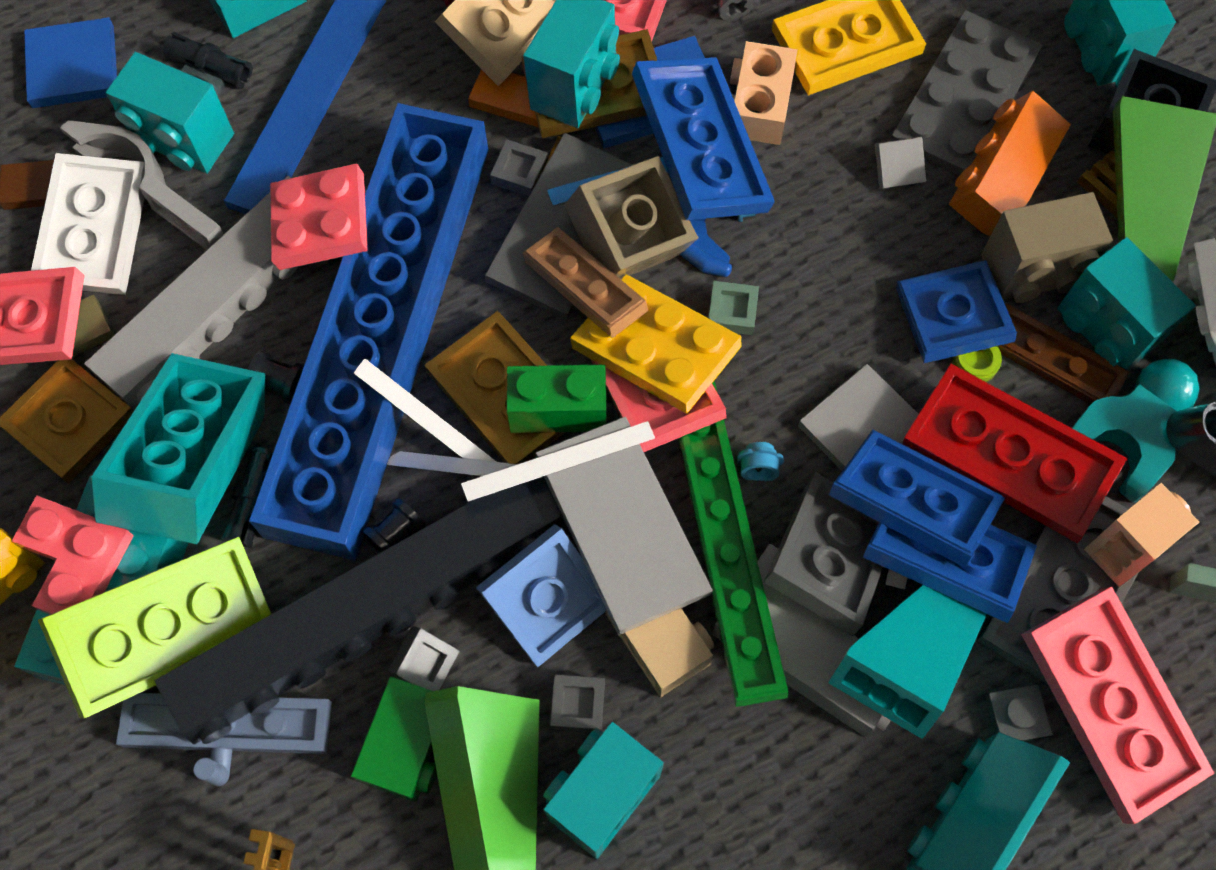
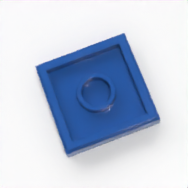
M109 17L24 30L27 101L32 108L107 97L105 92L117 77L114 25Z
M986 260L897 281V292L924 363L1015 342L1016 329Z

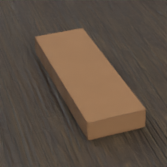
M559 227L523 252L527 265L611 338H614L648 312L647 303L644 298Z

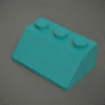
M1001 732L991 736L985 742L978 738L969 748L961 762L968 770L959 785L953 781L949 782L937 799L934 807L941 811L934 825L931 829L923 825L910 842L907 852L914 857L906 869L1006 870L1070 762L1060 755Z

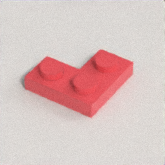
M36 495L12 539V542L21 548L55 560L32 606L41 612L51 615L105 592L134 535L124 528L96 523L93 516Z

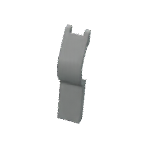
M70 120L60 127L64 134L76 142L73 149L80 156L100 158L127 157L144 162L145 175L139 188L151 209L204 249L208 250L224 235L216 222L166 186L163 171L151 149L139 135L119 126Z

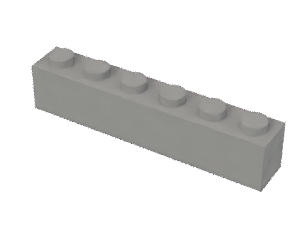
M270 193L84 363L104 386L130 406L133 411L171 353L200 359V354L213 342L222 341L230 334L234 322L245 311H252L262 304L267 291L279 279L289 278L298 268L297 266L278 270L271 261Z

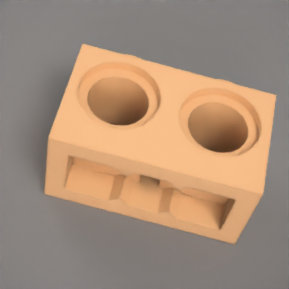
M746 41L743 59L734 58L730 84L738 86L736 95L732 94V97L750 140L776 145L781 144L798 49Z
M1160 483L1116 519L1084 550L1120 587L1189 532L1199 521L1192 515L1189 505L1181 496L1170 492Z

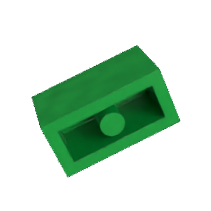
M605 365L507 366V416L510 433L588 432L606 425Z
M390 676L351 777L364 785L416 803L421 792L427 794L430 792L437 776L435 762H433L434 754L425 709V693L433 692L432 690Z

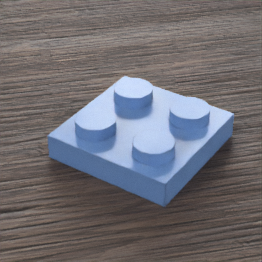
M555 524L476 587L528 658L537 667L606 611L605 605L581 555L564 531Z

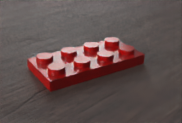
M950 364L902 442L906 447L1005 497L1004 503L1077 544L1086 533L1127 460L1123 455L953 364Z

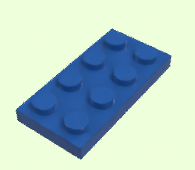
M717 57L637 61L631 74L686 220L768 213L775 200Z

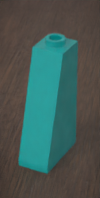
M922 585L849 648L828 683L923 739L944 712L987 614Z

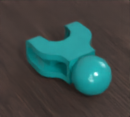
M1176 359L1152 362L1141 370L1136 381L1135 390L1130 395L1124 397L1110 396L1095 400L1072 427V429L1095 441L1114 443L1120 446L1126 453L1130 469L1127 478L1119 488V492L1132 503L1137 502L1173 464L1176 449L1171 445L1167 437V421L1171 414L1176 411L1194 406L1200 390L1197 374L1188 364Z

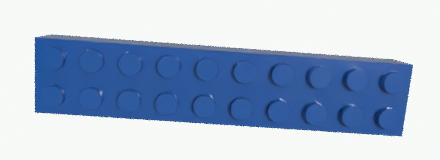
M397 103L365 193L368 251L343 256L249 520L263 538L356 561L364 537L362 531L368 525L404 412L360 379L354 372L362 361L366 359L408 393L411 392L489 150L484 121Z

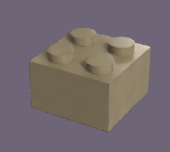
M659 156L580 185L564 204L585 250L620 279L626 274L631 276L679 256L698 239L690 220H686L674 186Z
M1091 192L1003 211L981 256L983 261H987L1002 299L1014 298L1016 303H1023L1033 300L1042 292L1057 289L1059 293H1068L1083 271L1104 255L1113 239L1096 197Z

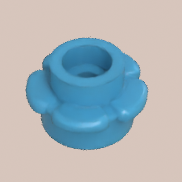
M767 442L750 443L746 446L745 450L737 455V464L741 466V476L746 480L772 481L778 478L779 466L784 463L783 455L777 453L774 450V446ZM755 468H762V470L757 472Z

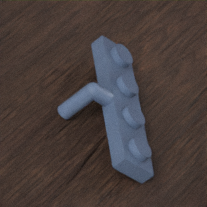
M138 693L123 700L116 745L123 748L211 750L210 759L202 758L196 762L194 774L197 778L209 784L222 786L229 779L232 751L327 754L332 702L329 699L279 698V702L270 710L257 716H251L248 713L231 723V731L222 738L208 744H203L200 741L193 745L182 735L161 694Z

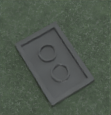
M815 472L805 485L764 583L853 636L863 626L883 566L863 558L879 522L829 496L833 482Z

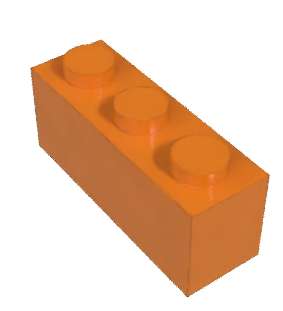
M1034 91L1017 100L1010 98L998 108L993 117L996 123L991 131L975 147L974 152L977 156L973 163L960 174L955 182V186L958 189L949 205L980 232L991 236L1003 211L1027 205L1071 125Z

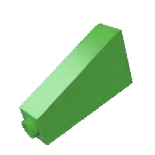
M1122 96L1115 103L1113 111L1118 243L1128 237L1171 281H1174L1215 131L1216 113Z
M460 686L425 693V709L454 870H536L539 700Z

